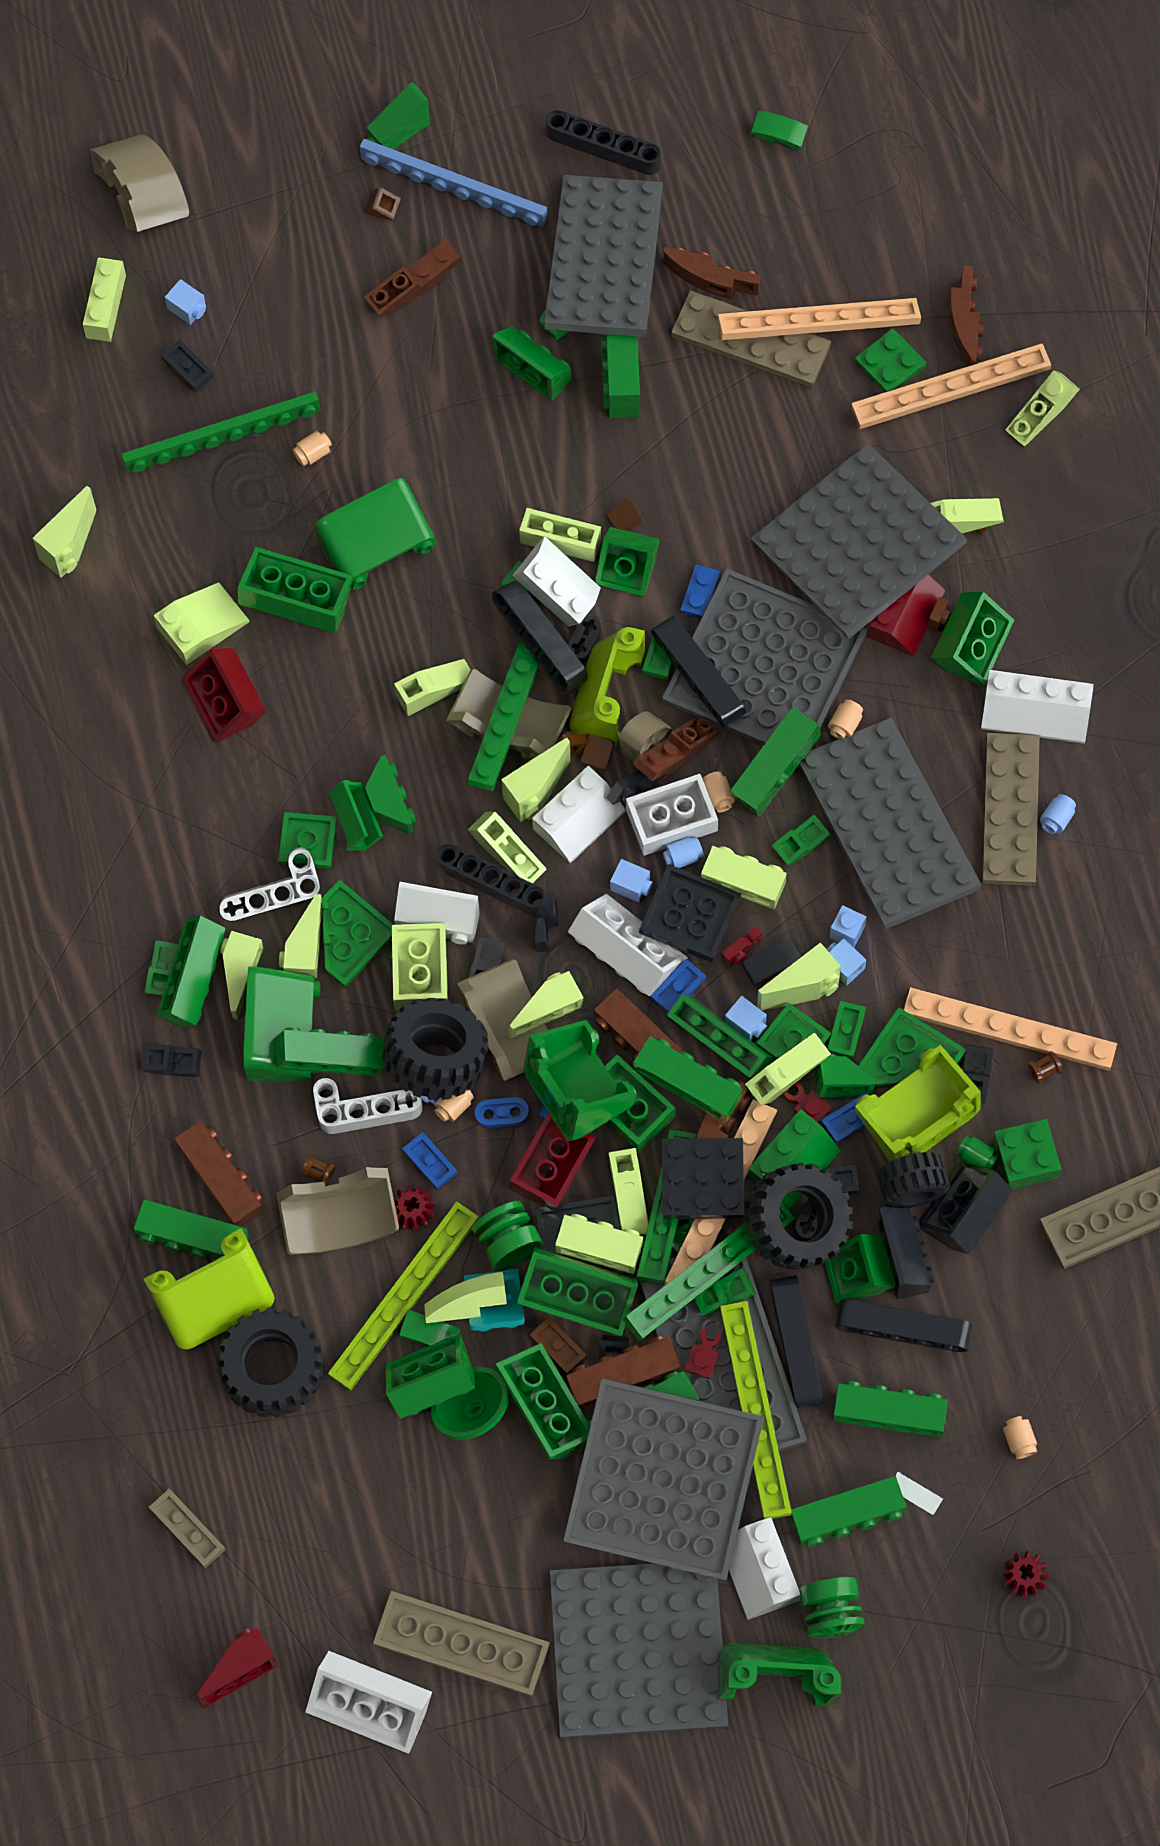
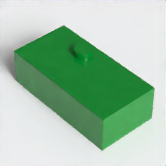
M792 707L730 790L735 801L760 817L820 737L819 725L795 707Z
M534 1247L517 1298V1304L622 1336L625 1327L622 1319L630 1312L638 1287V1280Z

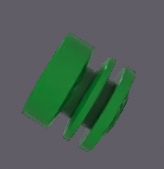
M521 1201L506 1203L491 1210L478 1219L471 1228L476 1237H479L478 1242L481 1246L490 1245L486 1249L485 1254L494 1270H502L518 1264L531 1256L534 1247L540 1248L543 1244L534 1225L525 1226L529 1222L530 1217L527 1213H523L525 1208Z
M839 1577L807 1584L799 1589L802 1607L804 1609L816 1610V1612L804 1618L805 1623L813 1624L806 1629L808 1637L837 1638L863 1629L866 1626L864 1618L856 1617L863 1613L862 1607L849 1606V1603L860 1598L856 1578Z

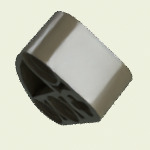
M648 711L638 714L625 725L620 733L619 742L622 754L635 762L638 756L667 740L672 732L671 726Z

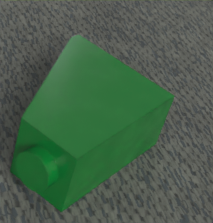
M413 82L367 127L368 138L366 140L394 150L430 124L428 99Z

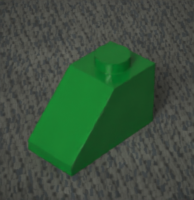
M831 1054L814 1069L818 1098L860 1097L865 1093L871 1096L876 1085V1081L872 1076L846 1056Z

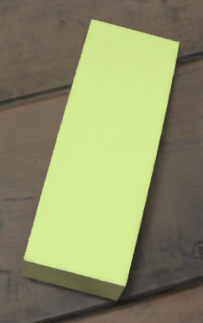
M503 1272L486 1274L466 1280L438 1294L424 1305L426 1323L481 1317L480 1307L507 1304Z

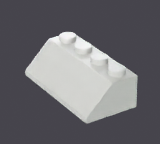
M989 670L981 730L1021 735H1040V738L1085 744L1093 684Z
M607 894L583 907L568 931L579 944L589 948L598 959L608 963L615 969L618 975L627 978L640 992L651 996L688 958L674 947L639 934L642 921Z
M329 1651L317 1670L306 1713L409 1754L425 1717L432 1692Z

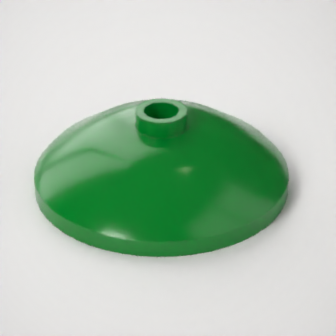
M473 1367L475 1377L474 1389L465 1395H457L447 1399L440 1405L432 1406V1420L443 1435L455 1440L472 1439L486 1433L499 1422L508 1406L509 1390L498 1372L486 1367Z

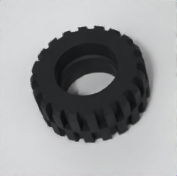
M427 998L426 1001L419 999L413 1001L411 1006L406 1004L392 1016L391 1022L388 1024L382 1053L384 1067L390 1073V1078L395 1083L399 1082V1087L407 1092L409 1090L413 1092V1096L419 1098L421 1096L428 1097V1100H436V1098L447 1100L451 1099L452 1095L458 1097L464 1094L466 1090H471L476 1085V1081L481 1077L488 1049V1036L484 1031L485 1027L480 1020H476L477 1016L470 1010L467 1012L464 1010L465 1007L459 1003L455 1005L450 1003V1000L442 999V1001H437L436 998ZM422 1042L440 1043L450 1048L455 1054L449 1056L431 1055L419 1049L416 1044Z
M795 1163L771 1171L763 1176V1180L756 1182L753 1186V1191L755 1192L749 1194L746 1203L750 1204V1208L744 1210V1218L749 1219V1225L745 1226L747 1234L752 1233L754 1239L750 1242L754 1248H761L760 1255L765 1260L771 1258L773 1259V1265L778 1267L786 1266L787 1269L791 1270L805 1269L829 1261V1258L835 1257L840 1252L839 1247L846 1245L849 1237L845 1234L852 1231L853 1222L849 1221V1216L854 1215L853 1207H848L847 1200L851 1199L848 1191L843 1193L840 1188L843 1186V1183L838 1178L834 1180L830 1178L832 1172L827 1169L819 1170L818 1165L811 1163L808 1165ZM797 1191L804 1194L812 1201L816 1208L818 1225L815 1234L808 1241L800 1242L788 1235L781 1224L779 1215L780 1205L784 1196L789 1192Z
M267 1308V1312L260 1313L259 1309L251 1311L252 1316L246 1318L243 1315L238 1318V1324L235 1327L230 1325L227 1329L226 1339H221L219 1345L220 1353L217 1354L218 1371L221 1381L231 1400L236 1405L240 1404L243 1410L250 1414L253 1411L257 1412L260 1417H267V1414H273L274 1418L282 1417V1412L288 1410L291 1414L297 1411L299 1404L302 1403L305 1406L310 1401L309 1396L311 1393L316 1394L319 1388L318 1382L322 1379L324 1372L322 1367L324 1364L323 1354L319 1341L311 1326H307L305 1320L300 1316H292L291 1311L283 1309L280 1313L276 1312L275 1308ZM272 1340L290 1345L296 1355V1367L287 1379L274 1385H262L250 1379L245 1369V1360L255 1346Z

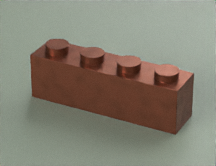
M617 988L594 1009L595 1024L603 1032L609 1031L614 1036L613 1040L622 1050L627 1049L633 1054V1060L636 1059L650 1036L656 1040L657 1038L664 1039L671 1045L673 1050L679 1053L682 1051Z
M199 1121L174 1138L176 1146L232 1225L242 1227L263 1213L261 1203L264 1201L255 1188L253 1190L249 1189L246 1184L249 1180L240 1167L238 1169L234 1168L231 1163L234 1159L225 1146L220 1148L216 1140L219 1138L210 1125L205 1127L202 1121Z
M657 1336L649 1340L648 1345L640 1348L638 1345L631 1346L623 1350L624 1354L619 1356L608 1355L600 1358L597 1364L590 1367L588 1365H581L572 1370L573 1373L567 1375L579 1408L585 1410L596 1405L602 1378L643 1388L664 1380L666 1375L674 1371L682 1372L683 1368L671 1338Z

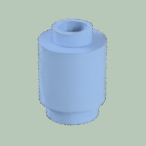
M1059 794L1057 798H1053L1040 818L1042 828L1050 834L1062 833L1075 813V802L1062 794Z
M687 837L666 845L663 857L667 866L670 864L677 868H682L698 862V858L704 857L698 838L691 839Z

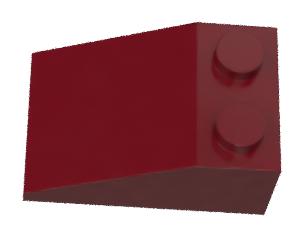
M258 1627L254 1630L247 1628L237 1635L238 1639L232 1642L197 1695L204 1708L278 1667L274 1655Z

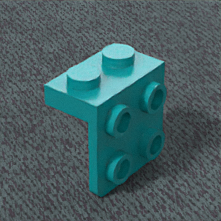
M518 1269L464 1275L465 1281L497 1272H503L507 1304L480 1307L481 1317L469 1318L471 1330L483 1332L492 1328H514L524 1324L523 1305L517 1304L520 1292Z

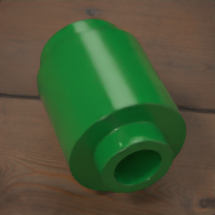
M966 1136L956 1153L963 1162L990 1170L998 1159V1156L995 1155L996 1149L976 1137L970 1138Z

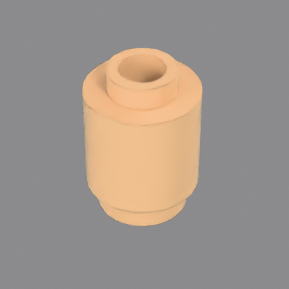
M315 431L296 443V447L292 451L302 466L306 464L311 465L330 453L329 447L332 444L324 432L320 434L318 431Z
M845 700L844 703H841L828 724L831 735L837 739H844L845 736L851 737L862 719L861 713L863 708L852 700Z
M713 772L703 777L702 780L714 810H717L719 813L729 810L735 799L730 792L731 789L727 778L721 772Z
M466 1090L464 1094L458 1097L452 1095V1098L447 1100L439 1098L434 1103L436 1107L434 1112L442 1121L446 1122L449 1120L454 1122L471 1105L470 1101L474 1096L470 1090Z
M1019 1416L1006 1421L1007 1426L1003 1428V1432L1011 1453L1015 1454L1016 1459H1023L1037 1453L1036 1446L1038 1444L1029 1420H1023Z

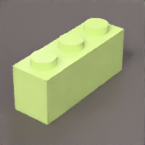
M98 258L83 321L85 336L88 339L111 342L126 277L123 261Z
M526 508L520 527V543L535 547L543 537H546L563 554L595 562L601 542V527Z
M712 846L701 873L702 878L742 893L741 898L774 910L785 886L787 875L778 866L763 865L751 856L742 857L736 855L731 849L722 846L719 848Z
M572 1214L571 1216L564 1215L555 1248L556 1253L634 1274L643 1246V1237L639 1236V1233L632 1229L621 1231L614 1229L613 1225L598 1221L596 1224L588 1222L584 1216Z

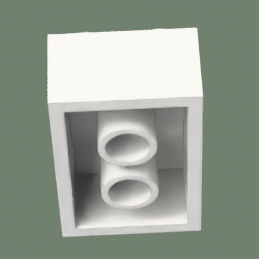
M701 774L626 798V811L643 856L666 849V845L687 837L691 839L699 838L718 831V818Z

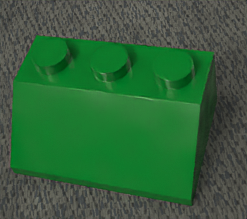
M512 326L498 331L492 336L494 359L551 402L572 381L570 366L564 360H557L553 357L545 346H538L534 343L526 332L518 331Z
M961 592L931 658L947 672L984 686L989 676V670H992L1014 619L984 592Z
M800 1109L748 1168V1178L756 1184L757 1181L763 1180V1176L767 1173L795 1163H804V1165L811 1163L818 1165L819 1170L827 1169L841 1153V1150L824 1128ZM797 1191L789 1192L784 1196L782 1202L790 1211L804 1194Z
M460 1333L386 1363V1395L400 1419L408 1415H416L421 1410L430 1406L440 1405L447 1399L457 1395H465L475 1388L474 1371Z

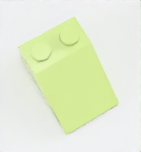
M88 486L33 537L39 560L60 578L66 573L72 572L77 566L96 513L92 492Z
M220 583L175 600L154 615L157 629L186 665L249 623V619Z
M568 738L560 741L501 779L503 799L520 822L525 819L531 820L543 808L570 763V741Z
M445 923L392 925L393 1001L395 1011H399L406 1004L411 1006L413 1001L419 999L422 1001H426L427 998H436L437 1001H442V999L448 1000Z
M819 943L758 990L757 1008L764 1011L783 1007L788 1003L793 1005L817 1000L824 994L826 996L831 995L839 987L840 964Z

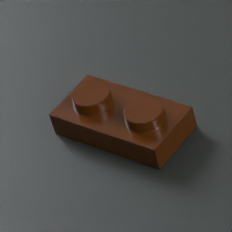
M550 1317L529 1335L537 1345L542 1343L550 1359L566 1375H569L574 1368L587 1358V1354Z

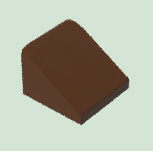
M379 187L371 193L365 213L392 221L401 198Z
M629 497L606 514L613 527L629 531L641 524V515Z
M589 734L581 764L606 771L614 750V742Z

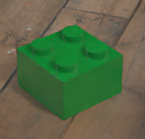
M1047 1119L994 1132L992 1141L998 1156L1003 1180L1012 1189L1059 1179L1061 1166Z

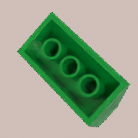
M255 547L238 586V604L336 633L345 613L353 576Z
M542 1343L495 1364V1368L548 1459H566L585 1450L590 1425Z

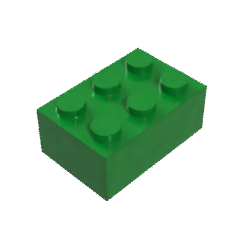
M606 334V336L601 337L604 409H609V418L640 417L637 336Z
M616 1055L605 1068L616 1084L621 1081H627L630 1085H633L636 1091V1100L632 1107L605 1124L631 1148H636V1153L639 1154L675 1118V1107L619 1055Z

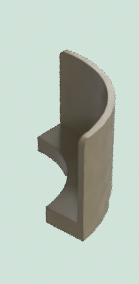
M141 134L90 149L94 173L100 176L109 187L115 186L119 193L116 199L121 208L127 229L139 232L189 216L188 204L179 178L163 150L151 138Z
M471 669L446 721L472 738L474 734L484 738L503 686L489 679L478 670ZM528 697L509 749L521 752V757L534 759L553 747L570 714L571 707L568 705L546 703Z
M511 959L457 983L467 1010L473 1012L477 1016L476 1020H480L485 1027L484 1031L488 1036L487 1045L492 1056V1062L504 1081L524 1072L529 1035L548 1030L546 1025L543 1024L512 1039L509 1038L510 1024L532 998L517 961Z
M366 1167L353 1174L338 1178V1184L325 1186L324 1181L309 1184H291L276 1193L287 1253L290 1255L335 1251L365 1244L396 1232L399 1229L388 1168Z

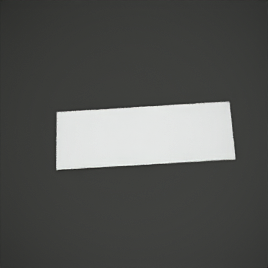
M897 1472L896 1478L903 1497L934 1515L943 1498Z

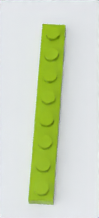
M458 1202L454 1204L329 1371V1377L349 1391L354 1388L404 1321L407 1311L412 1310L471 1231L473 1224L479 1219V1216Z
M748 1302L720 1306L741 1411L764 1416L753 1463L764 1519L769 1517L774 1519L789 1516L792 1512Z

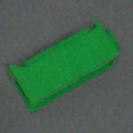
M349 780L337 783L327 796L332 798L333 805L348 840L346 851H366L381 839L383 835L362 782H350Z

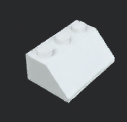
M546 537L539 541L512 575L568 627L581 623L595 605L601 589Z
M588 766L532 818L533 829L565 860L571 863L623 815L626 809L621 802L615 805L609 802L606 797L610 793L611 788Z
M404 882L399 883L395 925L445 923L446 938L451 939L452 942L457 944L474 942L480 915L478 896Z
M771 1517L739 1529L729 1572L747 1620L799 1602L801 1594Z

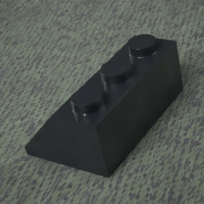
M960 1161L948 1178L949 1190L940 1198L932 1201L919 1220V1226L922 1231L950 1249L969 1254L1013 1189L996 1171Z
M880 1208L877 1224L880 1235L883 1236L896 1286L894 1288L897 1299L928 1293L930 1291V1283H934L931 1268H926L924 1258L927 1257L924 1242H919L916 1233L920 1232L917 1216L912 1217L910 1208Z

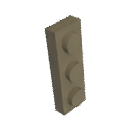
M170 1489L149 1506V1509L204 1568L226 1550Z

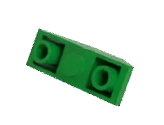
M386 755L380 757L365 787L377 821L407 834L414 833L413 823L416 822L412 808H406L404 803L407 795L403 785L398 786L395 777H398L397 769L394 762L389 763Z

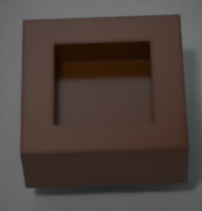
M939 597L930 615L928 629L938 632L941 624L946 625L951 611L948 610L949 600Z
M566 732L560 735L555 745L568 738L570 741V755L578 754L588 742L586 734Z

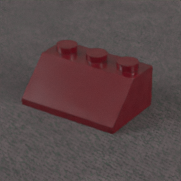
M927 575L868 623L866 637L914 657L928 628L930 615L939 597H943L945 589L930 575Z
M233 647L211 648L182 677L215 742H220L253 726L267 712Z
M547 1113L511 1177L508 1189L533 1202L558 1207L596 1137L588 1133L580 1139L569 1142L565 1139L550 1114Z

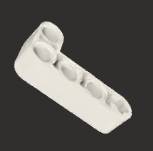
M300 847L293 849L289 853L288 862L292 877L224 897L219 907L222 917L229 921L238 920L314 897L320 887L310 852ZM298 853L305 854L308 858L307 864L303 867H297L292 862L293 857ZM312 879L315 883L313 891H302L300 888L302 880ZM279 886H285L289 889L290 894L288 898L280 900L275 896V890ZM253 894H261L265 900L263 905L253 907L249 902V898ZM245 897V905L248 911H243V906L236 908L235 914L224 910L227 907V902L232 901L233 905L241 904L240 898Z
M329 1078L320 1079L313 1087L321 1129L328 1134L413 1120L420 1116L422 1112L421 1097L413 1096V1092L409 1090L407 1092L398 1090L340 1101L338 1089L333 1080ZM329 1089L333 1091V1094L328 1098H323L319 1095L320 1092ZM407 1101H412L413 1107L408 1108ZM397 1102L399 1106V1111H396L395 1103ZM381 1105H388L390 1107L387 1113L376 1111ZM354 1110H362L364 1112L360 1118L350 1116ZM330 1114L338 1117L333 1123H326L324 1121V1118Z

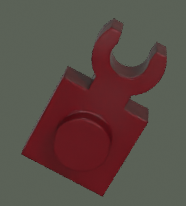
M755 926L744 937L741 936L722 952L721 962L728 969L734 964L736 966L740 965L748 957V950L762 940V933Z
M799 1082L793 1084V1087L798 1091L797 1095L793 1096L787 1091L784 1092L783 1096L787 1102L797 1104L794 1108L796 1114L801 1109L818 1124L832 1111V1108L822 1098H818V1095L813 1090L806 1095L802 1084Z
M703 1328L700 1333L701 1346L693 1344L684 1372L711 1380L719 1357V1352L713 1351V1348L720 1344L721 1333H717L716 1338L713 1341H709L705 1337L707 1329Z

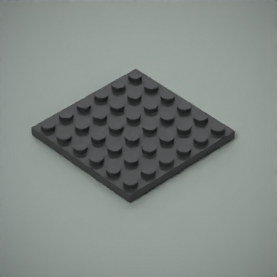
M869 443L751 537L752 543L847 639L851 638L967 543L966 537Z
M727 568L692 638L740 699L746 713L726 727H722L677 669L662 697V702L695 717L706 719L714 725L761 745H765L792 707H795L816 722L821 730L866 637L867 627L864 626L851 638L847 639L815 605Z
M602 1378L564 1542L727 1580L764 1416Z
M656 1563L550 1570L560 1739L728 1728L727 1700H717L719 1654L723 1649L717 1578Z

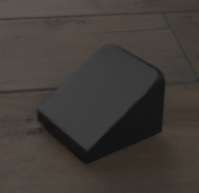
M602 1335L600 1358L608 1355L616 1357L624 1354L623 1350L629 1347V1337Z

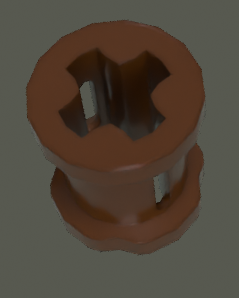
M1053 1051L1048 1052V1056L1036 1062L1031 1061L1028 1063L1030 1073L1038 1084L1042 1083L1044 1078L1054 1073L1060 1074L1063 1072L1062 1065Z
M310 1154L304 1163L301 1176H310L321 1182L324 1181L325 1186H327L333 1177L336 1165L333 1163L329 1165L316 1159L314 1154ZM314 1168H318V1169L322 1170L323 1172L321 1173V1172L315 1170Z

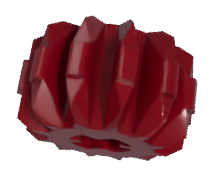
M407 1185L406 1193L398 1189L396 1192L399 1198L394 1197L398 1224L402 1223L403 1230H407L409 1225H412L413 1230L418 1231L419 1223L427 1227L428 1222L426 1218H434V1212L431 1209L435 1208V1202L429 1201L431 1198L430 1192L422 1194L421 1186H418L414 1192L411 1185ZM413 1204H416L417 1209L408 1212L407 1207L411 1208Z
M1025 1551L1024 1559L1016 1552L1013 1555L1014 1561L1007 1559L1005 1562L1009 1569H1004L1002 1576L1009 1579L1004 1582V1586L1010 1587L1014 1585L1011 1591L1013 1596L1020 1590L1022 1591V1599L1027 1598L1028 1591H1030L1033 1597H1037V1588L1044 1591L1047 1585L1043 1581L1050 1578V1574L1042 1572L1048 1565L1046 1562L1038 1565L1041 1557L1039 1554L1035 1555L1032 1560L1030 1559V1551ZM1020 1570H1022L1023 1573L1025 1572V1570L1030 1571L1031 1579H1029V1577H1027L1026 1580L1022 1579V1572Z

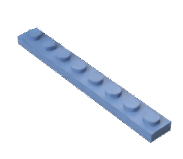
M363 139L360 145L361 159L370 165H379L393 174L400 173L408 176L415 182H424L432 185L436 190L451 192L460 199L475 201L484 208L491 207L499 210L508 217L515 216L523 219L529 225L544 227L547 221V207L366 139Z

